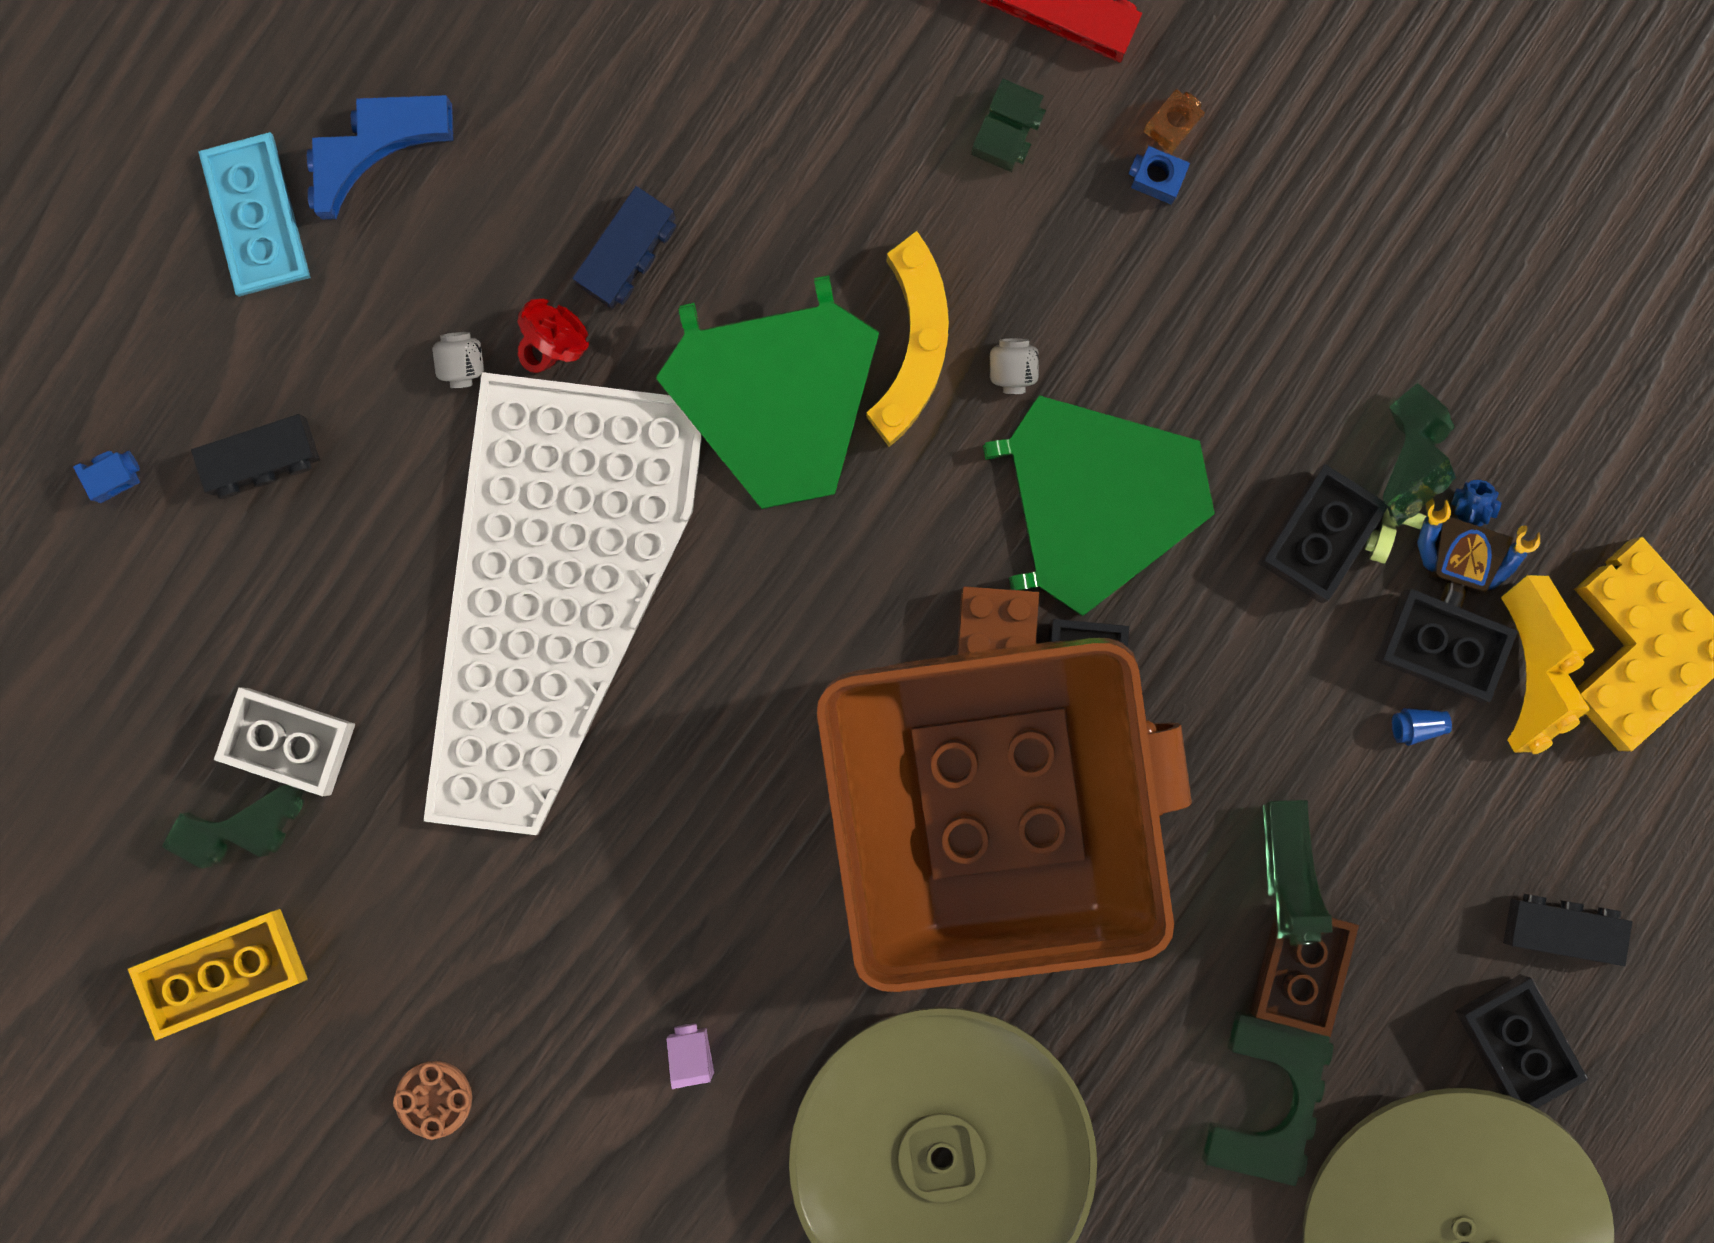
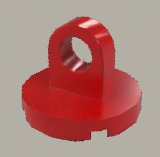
M531 299L523 306L517 320L520 330L524 335L518 346L519 361L526 370L533 373L550 369L557 360L565 362L576 361L589 347V342H586L588 337L587 330L579 318L563 306L557 305L554 308L547 305L549 301L546 299ZM533 346L542 352L541 362L537 361L533 356Z

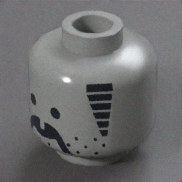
M470 332L440 335L441 341L436 342L432 347L436 377L442 381H449L450 388L472 386V379L481 376L482 372H484L480 342L476 338H471Z
M1000 339L999 345L993 347L990 351L991 382L997 386H1002L1003 393L1023 394L1026 393V386H1031L1038 381L1039 352L1036 347L1029 345V339Z

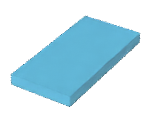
M269 132L198 151L235 295L240 297L311 278L273 134Z

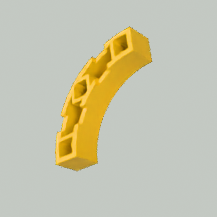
M917 231L887 253L886 259L902 288L907 302L910 322L909 344L903 365L887 393L866 414L868 421L889 447L905 434L928 403L942 370L948 340V307L943 281L929 248Z

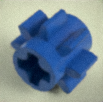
M1483 480L1465 482L1463 490L1456 489L1451 503L1456 506L1454 514L1458 515L1461 521L1479 527L1484 524L1487 525L1491 517L1497 518L1502 504V502L1497 500L1499 493L1495 491V488L1490 483Z

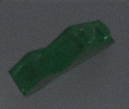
M1418 383L1389 407L1397 428L1406 435L1405 443L1382 496L1391 520L1398 527L1407 519L1416 516L1423 505L1436 494L1444 492L1456 478L1449 458L1434 446L1443 442L1455 428L1450 413L1444 404Z
M290 785L280 786L223 822L204 820L190 812L180 813L162 847L201 869L211 867L212 863L217 865L221 861L228 848V845L224 843L226 839L259 857L268 856L270 852L276 853L285 839L286 833L282 832L288 819L294 820L303 807L304 800L301 799L304 790Z

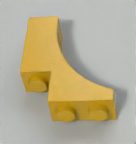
M1527 575L1501 597L1520 634L1526 662L1524 702L1516 726L1507 741L1515 753L1532 752V754H1538L1551 747L1553 744L1552 739L1559 733H1566L1580 724L1579 718L1590 710L1569 673L1582 667L1584 664L1583 659L1592 653L1594 649L1550 577Z

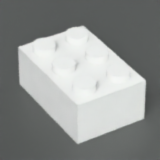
M239 687L214 760L320 796H330L333 792L355 723L250 688Z

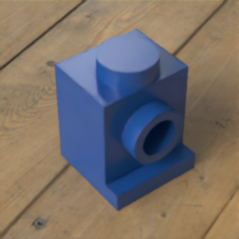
M107 451L91 460L93 465L91 466L81 463L73 466L89 499L98 503H102L141 483L136 474L140 470L139 465L130 451H126L123 454L118 452L113 454L112 451Z

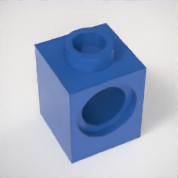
M1148 146L1144 156L1136 154L1128 174L1135 177L1131 188L1172 205L1190 163ZM1152 166L1162 168L1166 173V180L1162 182L1151 180L1147 174V169Z

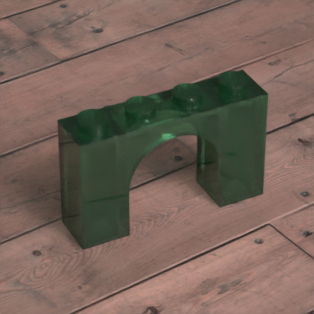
M1235 1012L1227 1048L1234 1053L1271 1061L1282 1066L1292 1083L1293 1101L1286 1117L1279 1124L1268 1130L1247 1131L1210 1122L1202 1154V1160L1206 1165L1296 1186L1298 1177H1303L1307 1168L1308 1156L1304 1154L1307 1139L1312 1140L1316 1129V1118L1312 1117L1315 1102L1320 1103L1324 1094L1325 1081L1321 1080L1324 1065L1329 1066L1333 1055L1334 1045L1329 1043L1330 1037L1260 1019L1251 1014Z

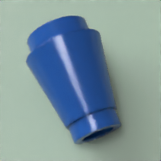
M1403 708L1400 713H1395L1392 717V732L1396 742L1405 743L1407 746L1443 734H1449L1452 729L1451 717L1447 711Z

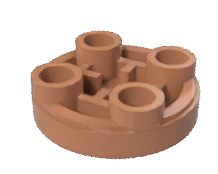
M428 1061L413 1067L403 1076L397 1086L393 1104L400 1121L409 1131L420 1137L434 1140L453 1133L465 1122L472 1106V1091L467 1078L458 1068L442 1061Z

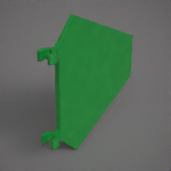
M829 275L814 278L819 301L818 306L711 328H699L695 302L680 305L678 310L685 334L656 376L658 382L761 509L833 495L837 489L879 331L834 303Z
M1039 395L1010 439L985 442V445H982L985 460L1006 455H1012L1035 572L1009 577L1011 590L1022 591L1039 587L1080 616H1084L1215 514L1199 440Z

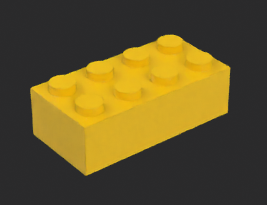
M281 909L269 912L128 969L155 1041L308 980Z

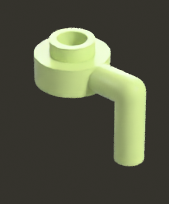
M1389 505L1383 514L1379 529H1374L1366 542L1365 550L1370 551L1369 559L1385 564L1395 540L1397 522L1421 530L1424 519L1427 516L1396 505Z

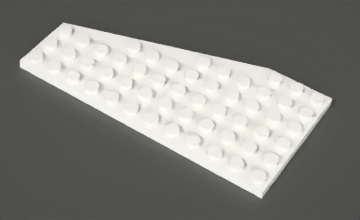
M482 372L426 798L425 822L530 835L539 834L693 513L702 435L670 395Z

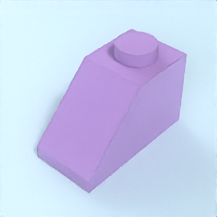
M696 1023L674 1027L675 1033L669 1034L667 1037L672 1089L710 1082L714 1069L707 1029H697Z

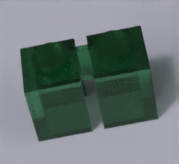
M1002 78L990 105L989 114L985 117L973 144L971 155L1010 172L1013 171L1016 162L1023 165L1032 145L1026 142V138L1031 128L1038 131L1046 113V109L1041 108L1044 96Z

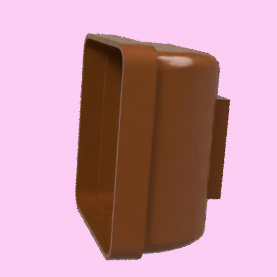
M1110 638L1054 641L856 670L842 674L829 683L818 700L817 718L854 966L859 978L868 986L886 992H902L1138 962L1152 958L1166 949L1173 938L1174 919L1159 816L1167 812L1184 809L1192 804L1181 724L1171 722L1152 723L1146 720L1139 667L1133 652L1127 646Z

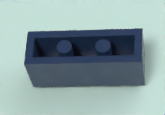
M635 186L572 278L574 283L612 310L617 303L623 305L634 290V286L631 284L639 272L644 274L653 263L656 255L652 252L660 241L666 243L677 226L673 222L676 218L674 211Z

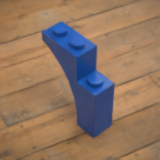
M447 95L356 99L357 110L351 111V128L353 133H357V136L312 138V149L307 150V167L309 172H313L314 185L308 187L310 209H314V213L322 220L337 219L347 193L360 176L373 164L400 149L412 145L453 141L452 103Z

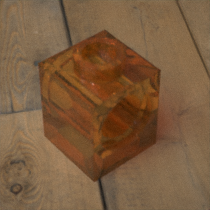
M1176 89L1149 120L1144 132L1172 155L1202 120L1205 114L1200 109L1202 104L1192 94L1188 92L1182 94ZM1170 112L1181 113L1185 117L1186 124L1182 127L1171 125L1167 119V114Z

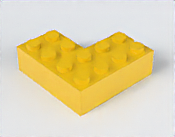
M1643 537L1626 542L1605 561L1606 566L1598 567L1574 589L1624 645L1577 687L1590 709L1585 714L1618 751H1633L1714 678V616Z

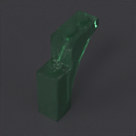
M1308 800L1269 801L1263 805L1268 896H1276L1278 939H1290L1291 946L1313 945L1315 942H1321V936L1332 933L1333 930L1332 916L1327 911L1323 902L1315 872L1309 827Z

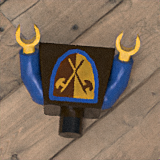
M1429 498L1426 501L1428 516L1424 519L1417 544L1423 566L1429 570L1428 578L1445 584L1441 601L1462 608L1467 591L1481 594L1487 590L1496 589L1515 573L1526 558L1527 552H1533L1539 547V532L1531 541H1526L1522 538L1527 532V526L1525 525L1518 528L1516 543H1512L1513 537L1450 517L1451 510L1447 500L1444 502L1443 509L1433 511L1434 500Z

